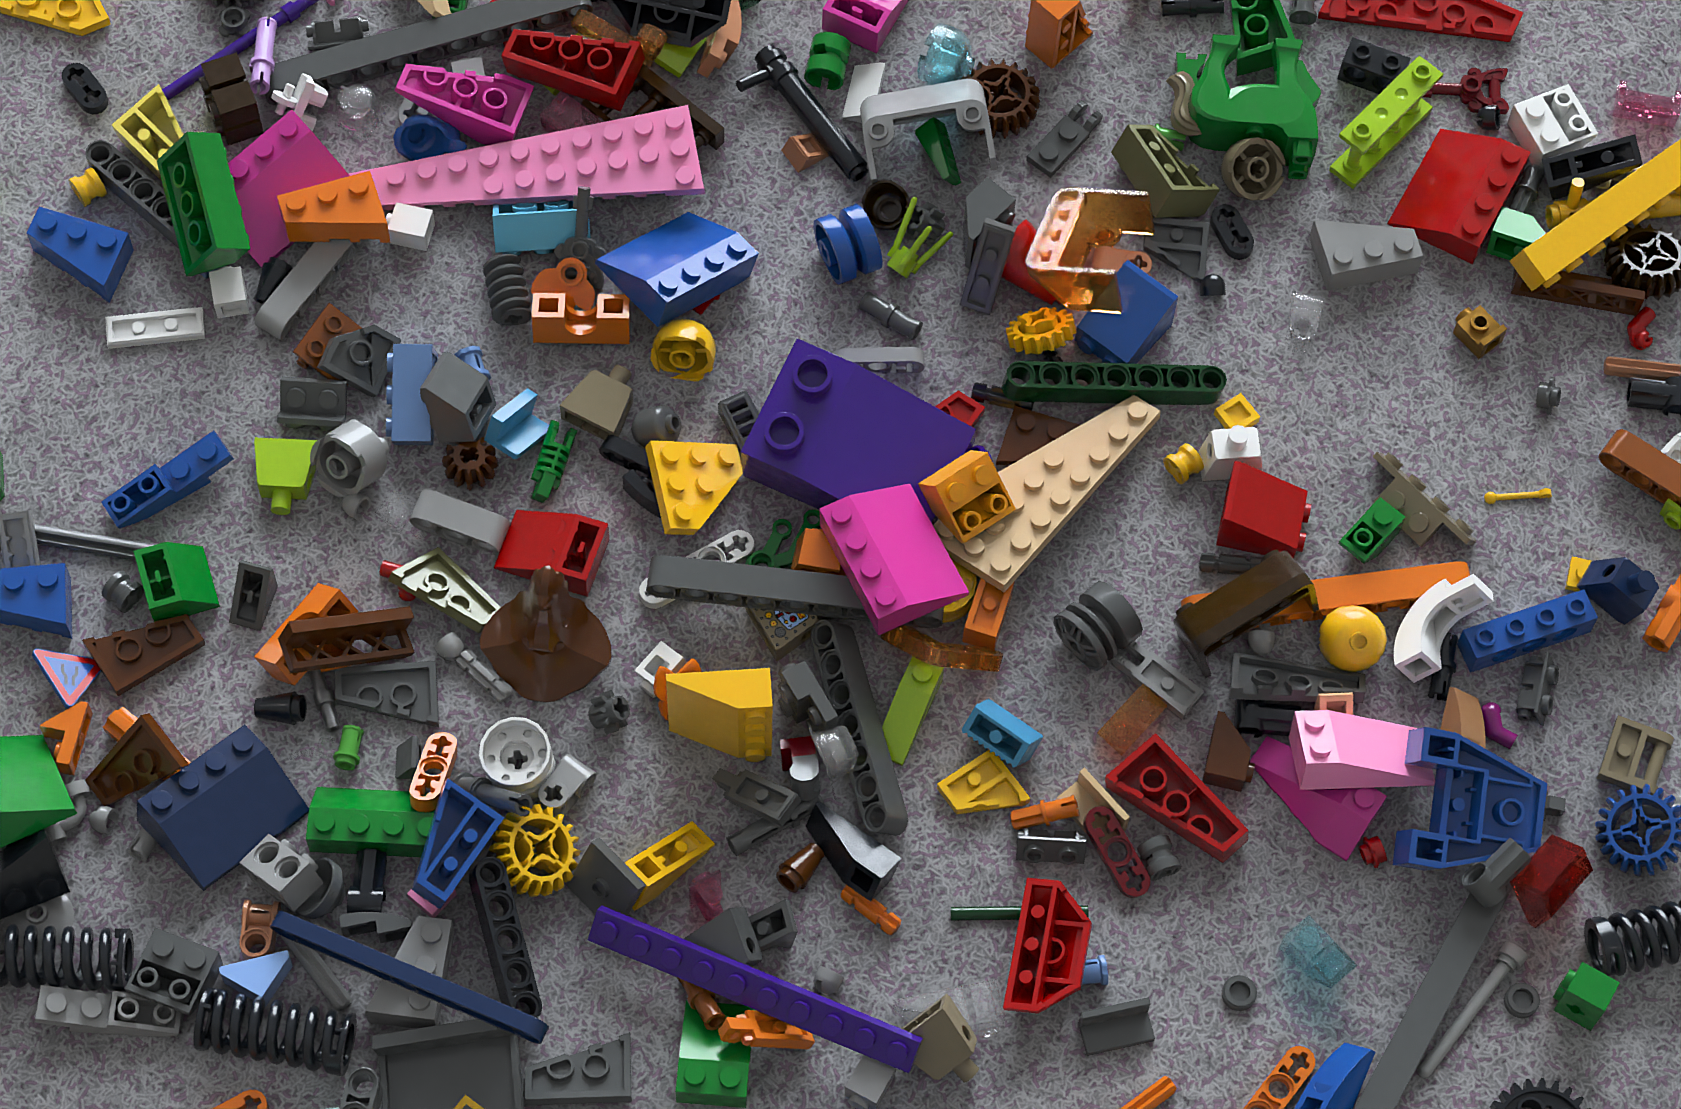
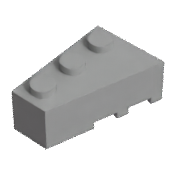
M1314 220L1309 236L1327 291L1418 273L1423 259V253L1415 230L1410 228Z
M417 916L394 958L447 980L455 933L452 920ZM382 979L365 1013L368 1023L417 1029L439 1025L442 1004Z

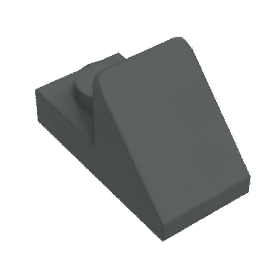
M784 899L749 916L761 952L773 946L792 947L798 931L788 899Z

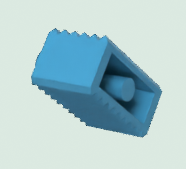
M990 699L977 704L962 727V733H967L968 737H973V741L978 740L979 745L984 744V748H989L990 752H995V756L1000 755L1001 760L1006 759V763H1011L1012 768L1029 761L1043 739L1042 734Z

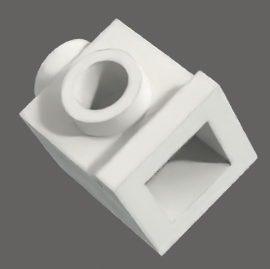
M660 641L634 671L642 680L639 684L640 687L651 697L655 698L653 686L659 666L666 667L673 673H677L687 662L680 654Z

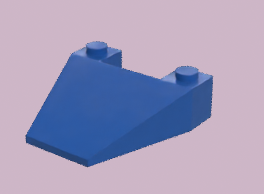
M1429 727L1409 730L1405 764L1436 769L1429 832L1416 829L1396 831L1392 865L1426 871L1486 861L1509 838L1513 839L1527 853L1540 851L1547 793L1546 782L1456 732Z

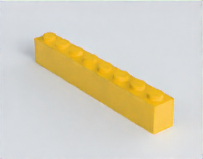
M1681 139L1530 244L1509 261L1531 291H1534L1542 284L1546 289L1562 278L1559 272L1563 269L1570 273L1584 263L1581 258L1583 255L1588 253L1592 257L1605 248L1606 245L1603 241L1608 237L1615 241L1628 231L1625 225L1632 222L1636 226L1650 216L1647 210L1652 206L1656 211L1672 200L1669 194L1673 191L1678 195L1681 194Z

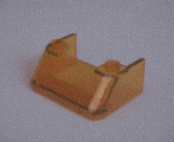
M1065 187L1056 191L1026 255L1027 273L1070 310L1121 314L1123 309L1116 270L1083 267L1092 248L1101 246L1113 247L1120 241L1123 233L1154 235L1155 228L1149 192L1084 187Z

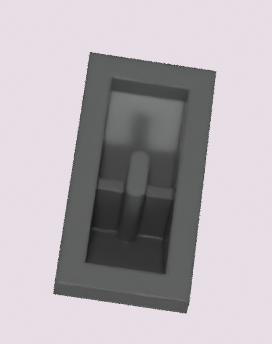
M244 560L239 562L229 623L261 631L278 588L273 568Z

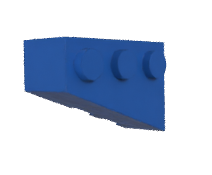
M43 207L38 208L27 231L33 251L62 271L76 278L85 287H89L110 303L134 251L128 232Z
M65 563L1 568L0 623L30 628L39 632L54 633L72 639L71 577Z
M448 778L441 789L412 887L414 892L439 909L442 908L504 819L503 816Z

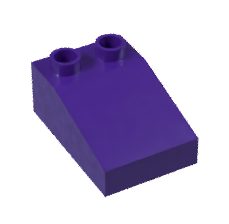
M797 338L740 451L742 471L744 477L817 509L849 495L911 484L932 525H934L938 518L932 512L918 483L970 451L975 442L976 429L867 369Z

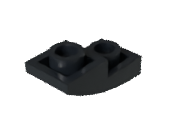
M633 469L622 476L623 489L640 506L661 518L656 493L649 480L645 476L640 478Z

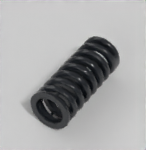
M1681 900L1678 904L1672 901L1665 902L1661 907L1649 905L1643 911L1631 909L1626 915L1616 912L1611 914L1608 919L1601 916L1588 918L1584 925V937L1593 968L1607 976H1622L1626 973L1627 969L1626 958L1634 972H1641L1644 969V956L1648 965L1655 969L1662 964V954L1667 963L1671 965L1676 964L1679 961L1681 952ZM1670 915H1673L1675 918V930L1670 921ZM1653 918L1657 921L1658 936L1652 924ZM1635 922L1640 926V939L1634 928ZM1618 926L1622 929L1624 948L1617 934ZM1598 939H1599V942H1600V945H1601V949H1602V954H1603V955H1600V953H1599V943H1598Z
M11 924L7 927L5 934V962L0 972V987L6 986L9 981L16 988L24 987L29 982L35 989H39L41 985L46 983L49 986L62 988L66 983L69 988L77 990L85 983L88 989L94 991L104 984L105 988L109 991L126 992L125 987L132 975L134 959L132 930L130 928H115V938H119L117 954L114 955L116 960H112L111 963L112 931L107 927L100 931L99 961L94 974L92 967L94 934L91 927L83 928L80 938V962L75 974L73 965L75 948L74 928L67 926L63 929L61 963L58 972H56L54 963L56 929L54 926H47L44 929L42 964L38 972L35 961L38 930L36 926L29 925L24 933V961L19 973L17 965L19 929L17 925ZM0 950V955H3L4 950ZM111 965H116L114 975L112 974Z
M208 987L203 993L194 1026L193 1041L196 1050L205 1051L212 1046L216 1053L223 1055L231 1049L232 1054L238 1058H242L249 1053L250 1057L255 1061H261L267 1056L269 1061L276 1065L286 1059L287 1064L293 1068L301 1066L304 1062L306 1068L310 1071H316L323 1065L324 1070L328 1074L345 1075L356 1036L357 1018L355 1013L342 1014L340 1022L342 1027L336 1028L338 1021L337 1011L331 1009L327 1012L322 1040L315 1054L314 1039L320 1016V1010L317 1006H312L308 1010L303 1039L296 1051V1034L302 1010L299 1003H293L289 1008L285 1035L278 1048L277 1036L283 1013V1003L281 1000L276 999L272 1002L268 1015L266 1034L261 1044H259V1030L265 1009L263 997L257 996L253 1000L248 1030L241 1042V1026L247 1004L246 995L238 993L235 996L231 1009L229 1029L223 1039L222 1023L227 1008L228 993L226 990ZM206 1012H208V1018H207L205 1030H204V1032H203L205 1014H206ZM334 1035H339L337 1048L333 1050Z

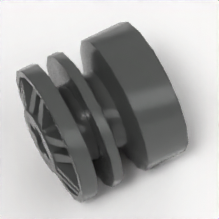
M1102 581L1094 583L1079 596V603L1072 602L1066 607V610L1059 612L1054 617L1053 622L1063 644L1085 666L1096 671L1103 668L1107 664V660L1109 661L1117 656V648L1124 649L1142 635L1143 630L1138 615L1126 598L1114 587Z

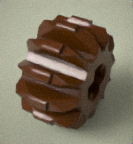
M484 436L477 441L455 442L456 446L447 445V455L442 458L443 466L446 468L445 476L448 480L454 479V485L457 488L466 482L467 489L471 491L473 482H477L479 486L484 488L486 485L485 478L494 480V469L499 466L498 458L495 457V447L492 445L487 446Z

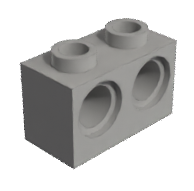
M270 834L239 862L253 882L293 912L323 884V881L316 873L319 867L311 857L305 853L299 856L298 851L289 841L283 839L280 842Z

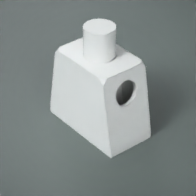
M1236 425L1231 429L1210 431L1198 451L1204 464V469L1201 471L1202 481L1230 479L1234 461L1243 462L1263 471L1258 431L1255 427L1245 428Z

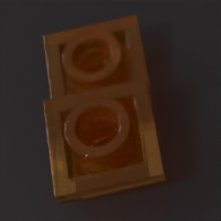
M1142 684L1097 734L1122 756L1168 705L1145 684Z

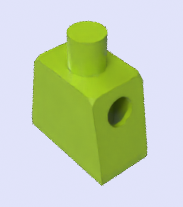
M255 437L257 485L261 498H272L270 508L272 513L287 515L291 510L292 499L307 500L316 471V465L311 466L310 452L317 440Z

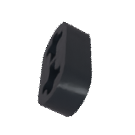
M72 63L63 69L62 80L64 86L81 109L91 115L102 113L108 106V97L105 89L88 67L81 63ZM74 74L81 76L84 84L80 86L75 79L72 80L71 76ZM90 92L93 97L99 99V102L94 104V102L89 101L86 93Z
M1229 204L1215 207L1210 223L1222 247L1229 257L1236 260L1246 259L1252 253L1254 239L1239 211ZM1220 215H1224L1225 218L1231 217L1230 229L1225 221L1219 222ZM1234 235L1236 236L1238 242H1245L1244 249L1241 250L1239 246L1233 247L1235 241Z

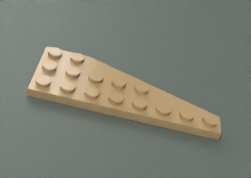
M1133 395L999 471L998 474L1016 510L965 543H961L938 520L933 527L950 558L1002 592H1005L1160 419V410Z

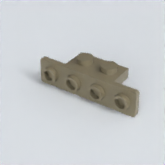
M1376 452L1373 455V458L1395 477L1374 500V503L1381 497L1403 514L1406 518L1401 529L1419 546L1422 547L1444 524L1466 545L1472 546L1476 542L1471 536L1474 530L1462 519L1459 518L1455 521L1448 515L1447 512L1450 508L1440 498L1435 496L1431 499L1423 491L1426 485L1413 474L1408 477L1401 471L1400 468L1403 464L1393 454L1388 452L1384 455L1383 453Z

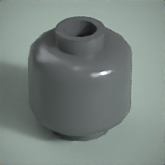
M658 405L639 411L634 418L631 430L634 440L645 448L651 440L677 442L682 425L679 416L670 407Z

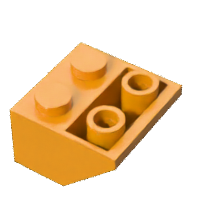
M970 450L918 483L932 512L961 543L967 542L1016 510L988 452Z

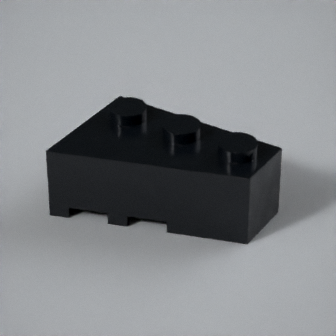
M45 828L6 845V848L0 851V920L70 892L65 874Z

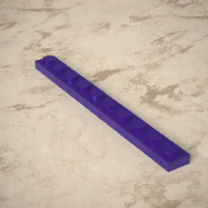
M601 905L597 909L587 939L588 941L906 1073L911 1071L923 1040L922 1037Z

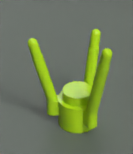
M912 197L893 246L887 253L891 257L887 265L905 278H908L911 273L916 274L919 268L953 237V232L949 231L917 260L919 256L916 252L932 231V227L927 226L910 249L903 245L899 250L914 212L917 197Z

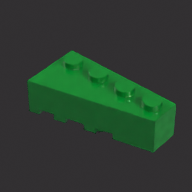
M1229 0L1233 35L1241 36L1240 48L1235 59L1237 76L1273 67L1271 49L1274 39H1295L1280 0Z

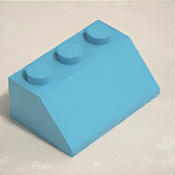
M573 201L493 204L492 217L495 253L502 252V254L520 255L521 251L534 250L536 254L553 252V249L560 243L565 244L566 239L575 236L577 209H573ZM588 222V238H591L590 222Z

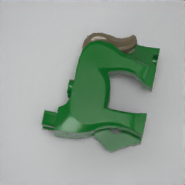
M1213 34L1209 46V58L1206 63L1207 54H1198V59H1186V53L1176 52V74L1169 76L1166 82L1174 90L1175 99L1172 105L1170 120L1172 127L1177 132L1188 136L1190 141L1199 147L1214 151L1227 152L1231 145L1246 138L1258 137L1270 140L1280 148L1284 156L1285 166H1288V178L1303 180L1307 178L1308 167L1310 168L1318 143V124L1314 108L1318 104L1321 90L1308 73L1303 61L1299 60L1303 40L1274 39L1271 49L1274 85L1248 84L1232 89L1229 88L1224 72L1226 67L1237 57L1241 36Z

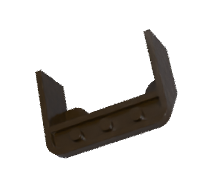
M1276 549L1267 553L1261 559L1260 564L1195 604L1190 602L1180 607L1175 613L1177 616L1173 623L1182 643L1205 678L1211 676L1206 657L1302 598L1305 599L1313 613L1319 610L1314 584L1305 571L1287 551L1279 552Z

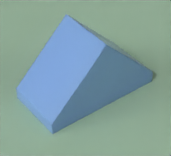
M288 950L221 966L219 971L224 984L240 993H244L252 1000L257 996L263 997L266 1007L293 965Z

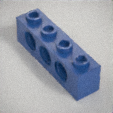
M1583 589L1464 629L1457 642V646L1471 673L1590 633L1598 616Z

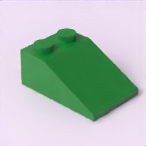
M687 1000L678 1060L675 1091L676 1102L746 1108L752 1047L750 1045H742L741 1041L737 1043L721 1041L718 1028L715 1030L706 1029L697 1010L692 1009ZM717 1003L726 1017H736V1015L744 1014L746 1010H755L745 1005Z

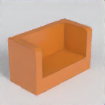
M980 578L964 626L962 642L990 651L995 650L1013 595L1015 581L1005 592H1002Z

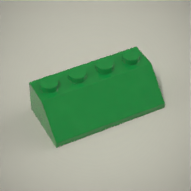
M186 132L157 160V165L186 276H195L235 263L250 250V240L245 230L242 208L236 196L234 178L230 173L227 151L223 146L221 134Z
M316 787L309 806L306 842L310 852L357 854V851L369 848L385 852L387 856L421 858L435 810L419 812L413 809L410 804L409 791Z

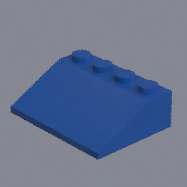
M687 212L596 259L595 264L657 327H660L746 280L751 275L759 253L738 232Z

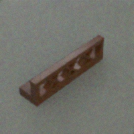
M1515 268L1513 272L1511 294L1632 316L1638 314L1645 299V291L1624 288L1620 284L1614 285L1612 284V279L1574 272L1568 273L1563 270L1559 272L1562 278L1546 289L1542 284L1534 291H1531Z
M410 606L289 621L278 637V641L290 673L402 659L415 653L406 631L414 619V615ZM397 635L401 648L393 649L383 643L382 640L386 636ZM356 640H363L374 648L371 652L363 653L353 647L352 644ZM325 644H333L344 652L341 656L333 657L321 649ZM303 648L311 653L313 657L311 660L298 662L293 649Z

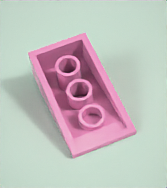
M1330 710L1294 712L1289 741L1300 790L1434 786L1435 778L1433 770L1430 768L1405 764L1408 732L1417 728Z

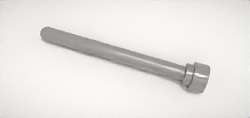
M1505 941L1497 952V965L1418 1068L1420 1077L1428 1078L1431 1076L1508 972L1513 973L1515 969L1519 970L1526 962L1528 956L1522 948L1510 941Z

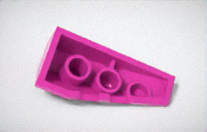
M413 64L405 65L395 87V92L486 146L515 140L534 90V85L506 74L494 73V77L476 75V71L465 70L463 74L447 72L441 67Z
M1266 736L1249 761L1250 763H1255L1254 769L1273 792L1277 793L1296 819L1298 818L1306 827L1313 839L1345 861L1348 860L1382 809L1387 798L1385 794L1375 788L1300 790L1291 747Z

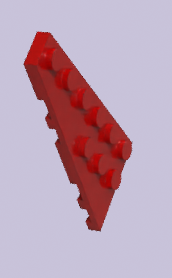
M1325 0L1317 19L1510 42L1524 12L1495 0Z

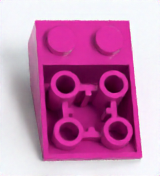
M828 0L823 7L822 30L842 35L851 43L877 54L909 0Z

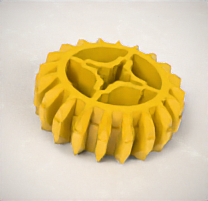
M534 804L532 809L522 806L521 808L530 811V813L526 816H519L512 812L506 813V819H503L498 827L499 830H496L491 837L497 843L491 845L488 850L496 853V858L503 862L510 886L516 885L517 894L522 895L528 892L529 897H537L539 894L548 896L552 894L553 890H561L565 886L564 882L571 881L572 877H574L571 871L576 869L578 863L573 858L579 856L581 851L573 848V844L578 842L579 837L570 836L569 831L572 830L573 825L568 824L564 826L562 824L564 814H558L553 817V807H547L542 811L540 804ZM521 826H534L542 830V832L535 835L530 831L525 832ZM535 866L539 870L544 869L549 874L547 876H537L527 870Z

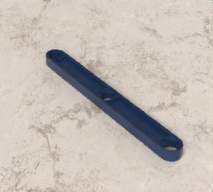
M278 911L270 925L273 931L289 940L530 1042L541 1044L549 1030V1026L534 1016L284 911Z

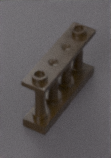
M642 64L628 96L633 91L638 92L641 90L648 96V100L631 116L651 113L656 109H670L688 105L697 150L702 145L707 146L708 144L717 150L724 143V127L651 69ZM586 98L581 102L582 120L585 125L612 120L607 115L614 109L603 105L596 107Z

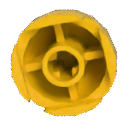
M677 319L665 324L656 334L651 348L650 359L658 372L661 368L663 371L681 373L671 378L696 382L703 379L705 373L712 371L715 362L716 344L710 331L703 324L689 319ZM676 367L680 369L689 368L690 370L687 372L677 370Z
M1353 605L1338 607L1329 613L1320 625V651L1327 662L1340 670L1349 672L1366 670L1376 664L1385 652L1387 642L1385 627L1378 616L1367 608Z

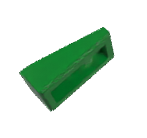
M932 117L915 130V135L942 179L956 186L961 183L947 128L943 122Z

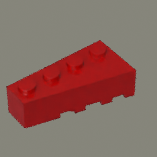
M513 29L501 54L507 73L582 99L586 98L588 101L620 112L645 60L641 41L629 40V43L615 42L611 38L592 40L583 39V36L580 35L562 37L554 36V33L519 29Z
M1156 733L1105 776L1106 788L1222 863L1248 842L1249 830Z

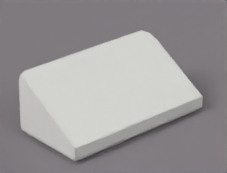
M879 62L854 66L843 111V120L861 123L860 106L867 97L880 94L885 74V63Z

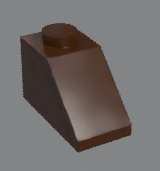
M1218 711L1216 715L1202 782L1241 792L1245 782L1251 783L1255 763L1249 762L1251 749L1225 712Z

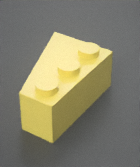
M158 84L112 124L120 141L161 180L157 160L184 134L160 85Z

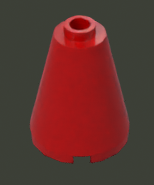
M1025 219L1016 227L1002 278L1049 305H1053L1055 301L1061 305L1073 292L1069 288L1072 280L1032 223Z

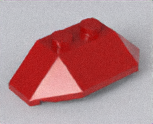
M1027 878L1003 1004L1004 1010L1039 1014L1081 989L1092 922L1061 881Z

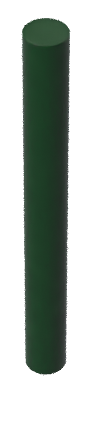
M1079 905L1087 917H1089L1088 905ZM1022 906L951 907V921L1019 920Z

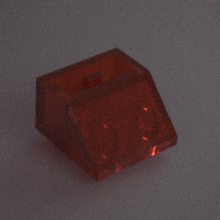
M1553 834L1537 849L1536 853L1531 857L1532 861L1510 881L1529 924L1534 928L1552 918L1593 871L1583 847Z

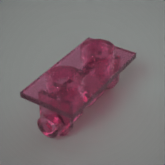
M717 870L713 873L707 871L696 876L692 880V884L689 885L690 909L698 906L707 921H711L723 913V908L720 904L723 897L721 871Z

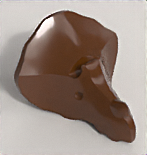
M544 566L541 569L536 568L531 576L528 590L520 591L513 600L495 612L484 626L480 637V649L491 662L496 673L519 695L531 701L555 702L571 693L584 689L595 677L609 667L612 660L611 643L602 623L586 607L581 599L569 595L568 582L564 580L563 573L555 571L551 566Z

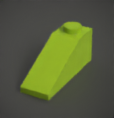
M913 654L900 681L882 725L891 760L903 766L940 688L944 674V666Z

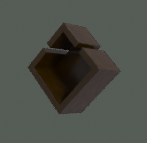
M237 52L202 63L203 77L198 79L207 110L212 114L216 133H220L221 137L225 136L228 146L262 135L264 132L257 102L248 80L244 81L246 74Z

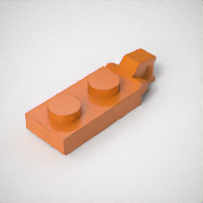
M746 1010L744 1014L736 1015V1017H726L725 1022L718 1028L721 1041L729 1043L741 1041L742 1045H750V1047L810 1049L815 1043L812 1033L757 1010Z

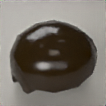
M879 180L868 186L861 203L871 224L875 228L882 231H890L900 227L910 204V199L904 188L892 180ZM881 211L886 215L888 219L882 217Z

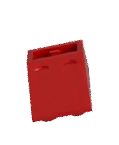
M516 510L495 562L494 569L530 580L536 568L541 569L544 566H551L555 571L563 573L564 580L568 582L569 592L588 597L609 543L608 523L579 514Z

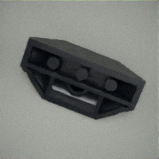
M606 0L629 35L689 48L727 24L731 0Z

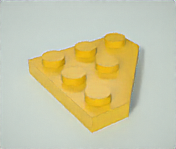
M0 0V13L79 36L87 35L111 25L100 0Z
M651 440L645 446L664 534L694 535L743 474L737 444Z

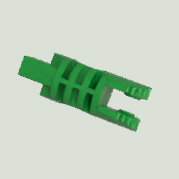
M555 420L550 421L531 480L536 481L531 499L541 503L549 498L552 488L558 489L578 431L570 428L564 436L563 444L554 442L560 424Z

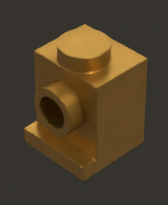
M1479 305L1474 310L1467 307L1458 314L1455 319L1457 323L1453 334L1480 359L1502 343L1507 328L1504 324L1500 326Z

